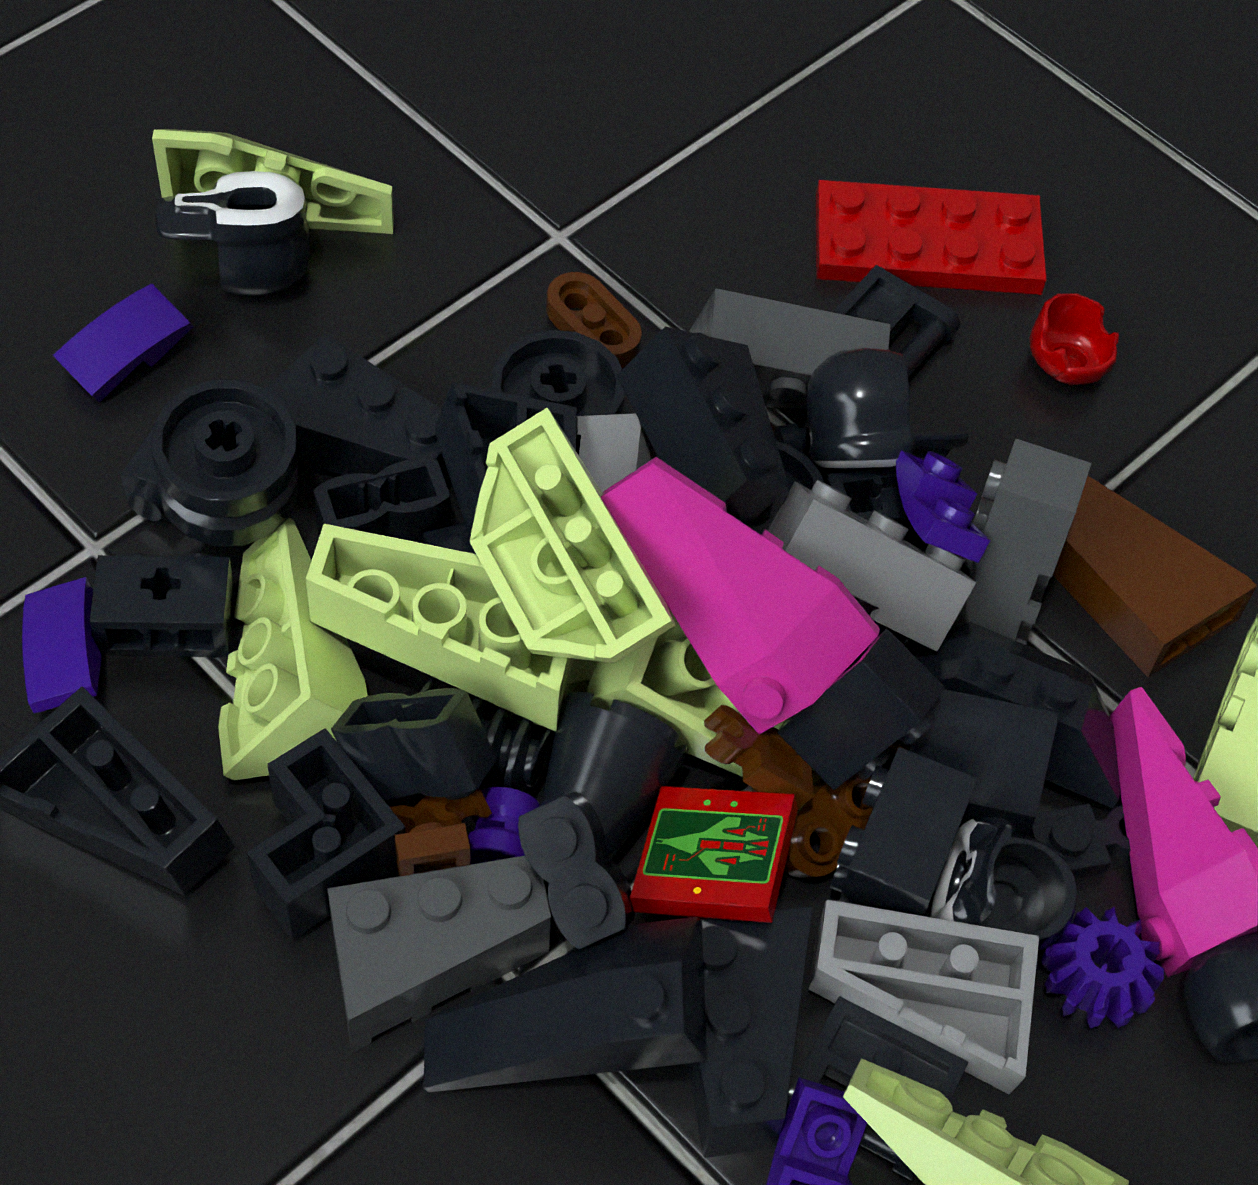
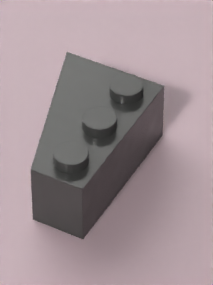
M715 288L689 332H699L706 336L748 345L765 406L770 408L807 410L808 382L814 370L829 356L839 351L858 348L889 350L890 324Z
M1015 439L1007 463L994 459L973 522L990 539V542L979 563L962 557L965 561L960 570L969 572V577L976 584L951 629L973 622L1026 645L1032 625L1035 624L1042 603L1040 602L1049 579L1052 578L1074 519L1092 463L1019 439Z
M526 856L327 888L352 1053L372 1044V1037L410 1018L414 1022L432 1013V1007L468 988L473 992L549 952L551 913L544 880L533 869Z

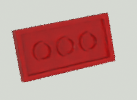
M819 180L816 192V277L821 280L860 282L875 265H878L912 286L1042 295L1046 283L1040 195Z

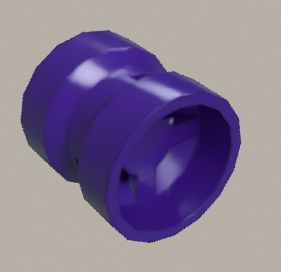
M506 787L482 789L481 792L492 814L487 818L472 815V820L476 826L475 830L468 834L470 864L525 856L519 838V816L541 805L529 794Z

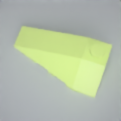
M862 1058L843 1095V1098L925 1185H1129V1180L1062 1142L1042 1134L1034 1146L1013 1137L1005 1130L1007 1125L1004 1118L983 1109L979 1116L969 1115L965 1117L955 1113L949 1100L940 1091Z

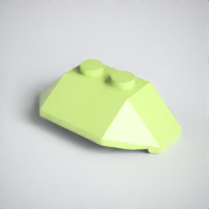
M545 408L489 443L486 458L488 469L479 493L470 544L527 649L532 654L615 663L675 626L663 597L601 499L602 491L548 408Z

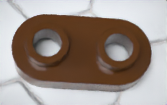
M568 272L559 275L549 284L546 305L547 315L560 331L577 332L601 342L617 357L621 368L626 367L640 352L642 332L639 322L598 279L582 272ZM570 308H579L581 310L574 311L570 310Z
M854 774L835 790L822 778L813 785L814 797L798 809L784 869L787 874L796 878L807 879L827 875L837 868V861L851 826L854 825L865 830L873 808L862 804L872 775L862 781ZM854 787L860 795V808L852 800ZM812 832H815L820 839L818 853L814 852L810 845Z

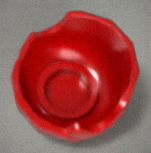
M1077 293L1056 294L1044 303L1032 328L1029 341L1032 355L1037 364L1053 379L1071 386L1091 384L1099 381L1112 370L1116 363V345L1118 344L1119 334L1117 332L1109 334L1103 325L1104 307L1099 302Z

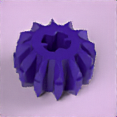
M1085 907L1082 911L1077 912L1074 920L1058 941L1045 949L1042 955L1041 967L1051 972L1045 982L1046 993L1066 995L1067 998L1062 1006L1063 1016L1075 1013L1077 1008L1086 1011V1019L1090 1029L1098 1027L1105 1015L1119 1029L1121 1026L1129 1023L1134 1014L1133 1012L1141 1015L1148 1011L1155 1000V992L1153 990L1158 989L1164 979V968L1154 963L1160 953V942L1142 941L1138 938L1142 931L1141 919L1129 923L1128 927L1118 923L1115 907L1106 910L1100 920Z

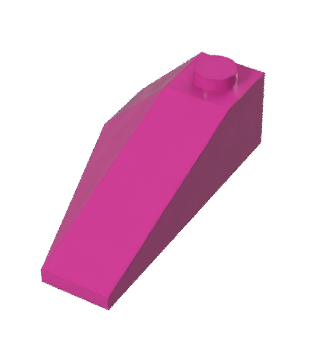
M655 457L603 492L601 499L712 679L758 734L814 704L878 637L880 628L839 578L819 565L814 571L782 549L784 544L782 540L767 530H764L760 535L727 513L725 502L659 458Z
M1139 687L1128 692L1112 712L1110 719L1114 726L1120 792L1126 835L1131 849L1129 856L1137 913L1142 925L1141 937L1143 941L1160 942V953L1155 960L1160 961L1167 977L1189 970L1194 958L1232 939L1258 932V848L1244 828L1233 832L1229 830L1214 808L1219 805L1221 796L1209 779L1202 782L1194 781L1185 768L1186 754L1183 743L1145 690Z

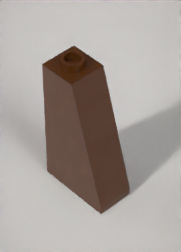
M1087 476L1074 519L1053 576L1147 677L1152 676L1238 621L1257 587L1247 575L1090 476Z

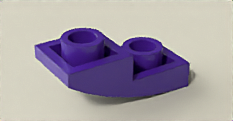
M150 284L102 313L64 344L53 356L100 403L139 364L144 361L152 367L194 326L153 284Z
M901 450L896 460L898 488L904 510L916 533L925 543L979 563L990 539L972 523L975 514L970 510V507L977 493L959 477L962 467L950 459L928 451L925 458L922 459Z
M87 577L25 595L22 622L23 666L28 704L34 714L59 707L81 686L92 696H97L102 654L91 635L90 614L93 589Z
M800 1077L798 1078L779 1135L766 1185H852L847 1176L867 1122L843 1098L844 1091Z

